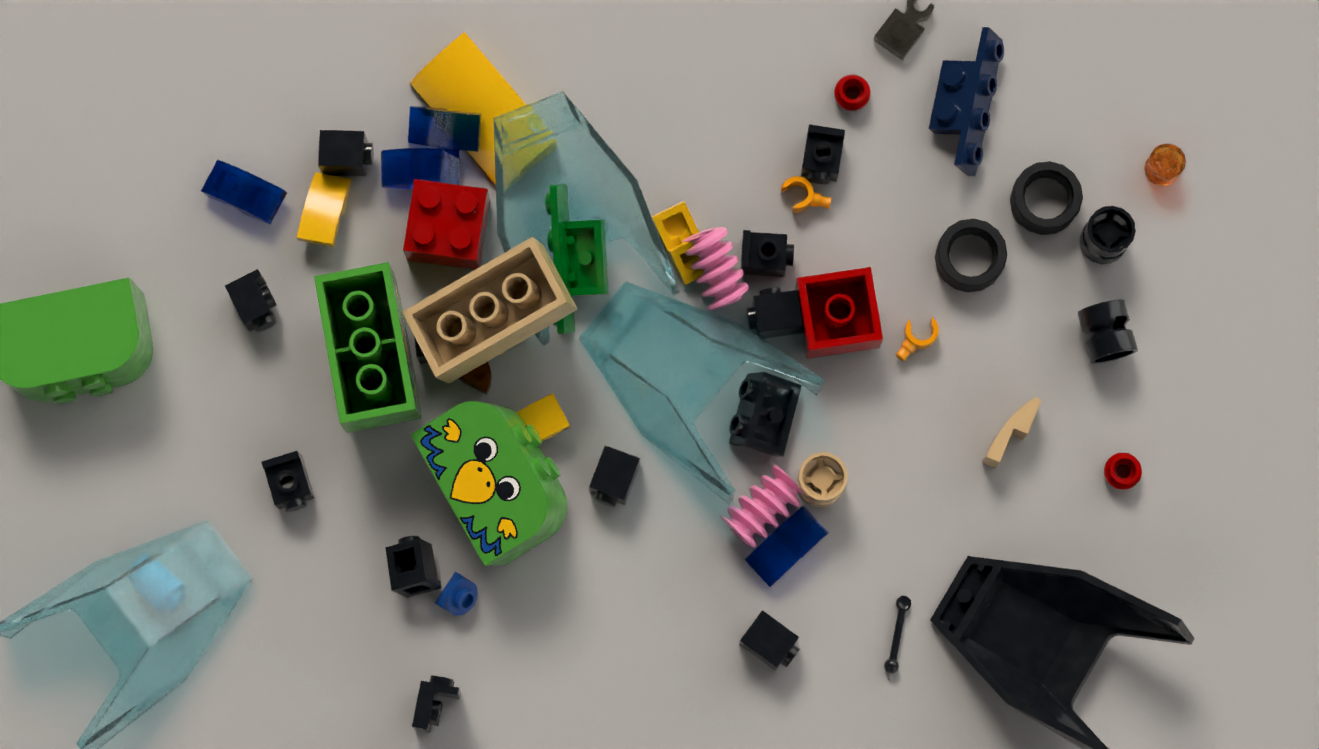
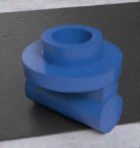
M455 571L436 599L435 604L455 616L464 615L475 605L478 594L477 587L472 581Z

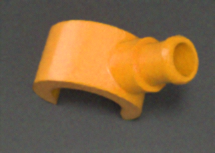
M794 176L783 183L781 193L794 186L803 188L807 193V198L803 202L796 204L792 212H803L809 206L817 208L820 206L829 209L832 198L821 196V193L814 192L812 184L806 178Z
M933 317L930 320L931 337L927 340H918L911 332V322L909 319L904 328L905 340L901 344L900 350L896 352V357L904 362L916 349L930 347L935 342L939 333L937 321Z

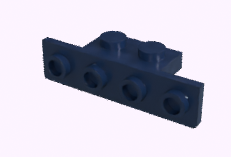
M982 27L976 61L943 60L928 128L934 134L960 135L954 165L967 176H976L978 165H980L983 159L982 143L985 131L990 125L989 109L992 96L997 91L996 75L999 62L1002 61L1004 56L1003 40L989 27Z

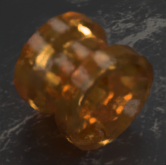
M1166 143L1157 146L1145 162L1144 171L1146 177L1150 182L1158 186L1171 185L1185 169V154L1179 147L1173 144Z

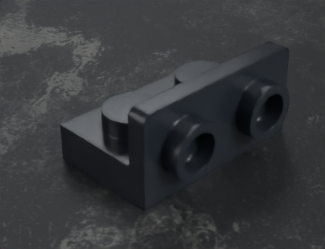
M766 372L747 374L739 388L740 401L737 413L730 422L729 432L731 436L729 444L733 446H747L775 457H783L802 385Z
M431 675L430 682L421 681L412 723L414 730L430 733L432 725L439 726L443 703L437 700V696L460 699V688L454 687L455 682H453V679Z

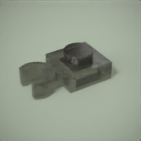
M907 0L906 12L903 14L895 8L875 34L874 41L903 61L923 35L925 28L918 23L925 22L931 17L934 9L932 3L928 5L926 10L918 11L914 8L917 0Z

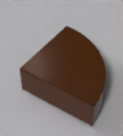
M488 361L461 376L458 380L487 395L492 378Z

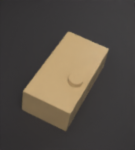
M532 236L402 313L435 377L449 384L578 309L545 246Z

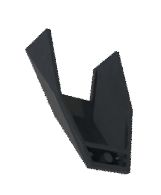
M967 556L930 619L1009 706L1081 749H1109L1075 713L1073 704L1111 638L1126 636L1191 645L1195 639L1182 619L1082 570Z

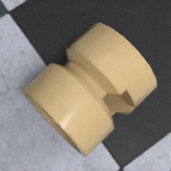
M819 452L812 454L804 460L797 476L796 485L802 492L798 493L805 503L813 507L824 508L833 505L840 499L847 485L848 473L846 466L839 457L831 453Z

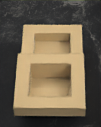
M1034 397L1010 417L992 441L982 463L996 468L1002 459L1011 435L1021 440L1028 435L1041 399Z

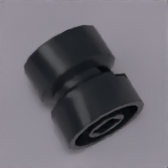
M1105 206L1096 210L1082 229L1079 239L1082 252L1089 260L1101 265L1117 261L1134 240L1136 233L1135 222L1131 215L1120 207Z
M1124 300L1101 302L1078 311L1077 314L1082 332L1090 337L1085 343L1090 363L1113 361L1138 351L1133 331L1125 326L1130 319Z

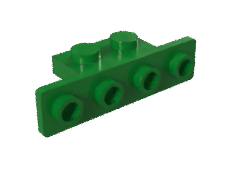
M550 185V193H547L545 198L546 211L548 215H551L552 230L548 231L547 243L549 251L553 252V263L572 299L573 295L608 294L605 219L569 221L567 185ZM574 312L553 323L554 326H557L558 334L575 332Z

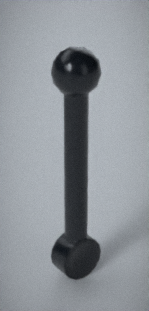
M900 596L896 600V607L898 609L890 656L884 663V668L888 673H895L899 668L896 660L905 613L911 606V600L907 596Z

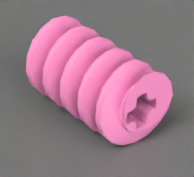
M725 227L710 228L682 241L693 242L694 244L685 252L687 256L698 255L699 257L691 265V268L704 270V273L696 279L697 283H709V287L701 293L702 297H714L715 299L707 306L708 311L716 310L739 301L743 297L742 295L749 289L746 282H737L743 276V270L732 268L738 262V257L736 255H725L733 248L731 241H720L728 233Z
M776 465L771 468L774 479L766 475L761 477L760 481L763 489L755 485L750 487L749 491L752 499L743 495L739 497L738 501L741 509L735 506L728 507L727 511L731 520L720 516L728 528L742 542L753 548L757 546L753 537L755 533L764 538L768 536L764 524L768 523L775 528L779 526L775 517L776 513L786 518L790 516L786 507L787 503L797 508L801 506L797 497L798 493H802L801 490Z

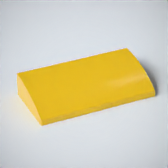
M465 32L435 56L410 82L413 89L501 193L558 148L557 140Z

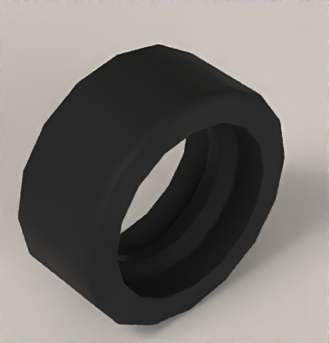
M1051 161L1038 162L1024 169L1016 179L1010 196L1011 211L1017 222L1029 232L1040 235L1056 234L1067 228L1080 211L1083 200L1082 187L1074 172L1062 164ZM1039 178H1050L1063 185L1067 192L1068 202L1062 214L1055 218L1043 219L1029 211L1025 203V192L1031 182Z
M974 218L960 220L949 226L938 242L935 253L937 271L944 282L956 290L964 292L982 291L994 284L1002 273L1008 255L1006 243L999 230L988 222ZM965 235H975L987 241L991 247L993 258L986 272L979 276L970 277L962 275L954 269L950 262L949 252L956 239Z

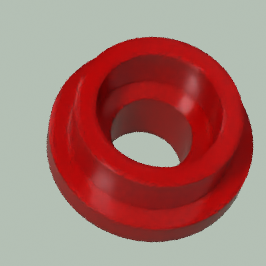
M858 75L842 77L834 89L835 101L841 108L847 111L862 109L868 103L871 95L869 84ZM849 89H854L858 92L859 96L856 99H850L846 96L845 92Z
M1129 453L1114 454L1105 463L1104 477L1107 483L1115 489H1131L1141 479V464L1136 457ZM1117 466L1127 468V478H1120L1116 474Z

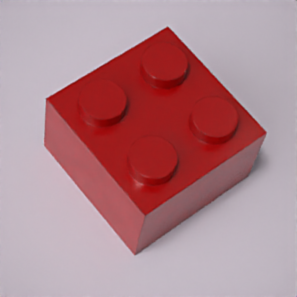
M414 179L403 247L407 261L473 270L479 268L490 206L488 189Z
M871 267L797 278L795 290H798L803 321L802 334L807 359L880 348L883 335Z

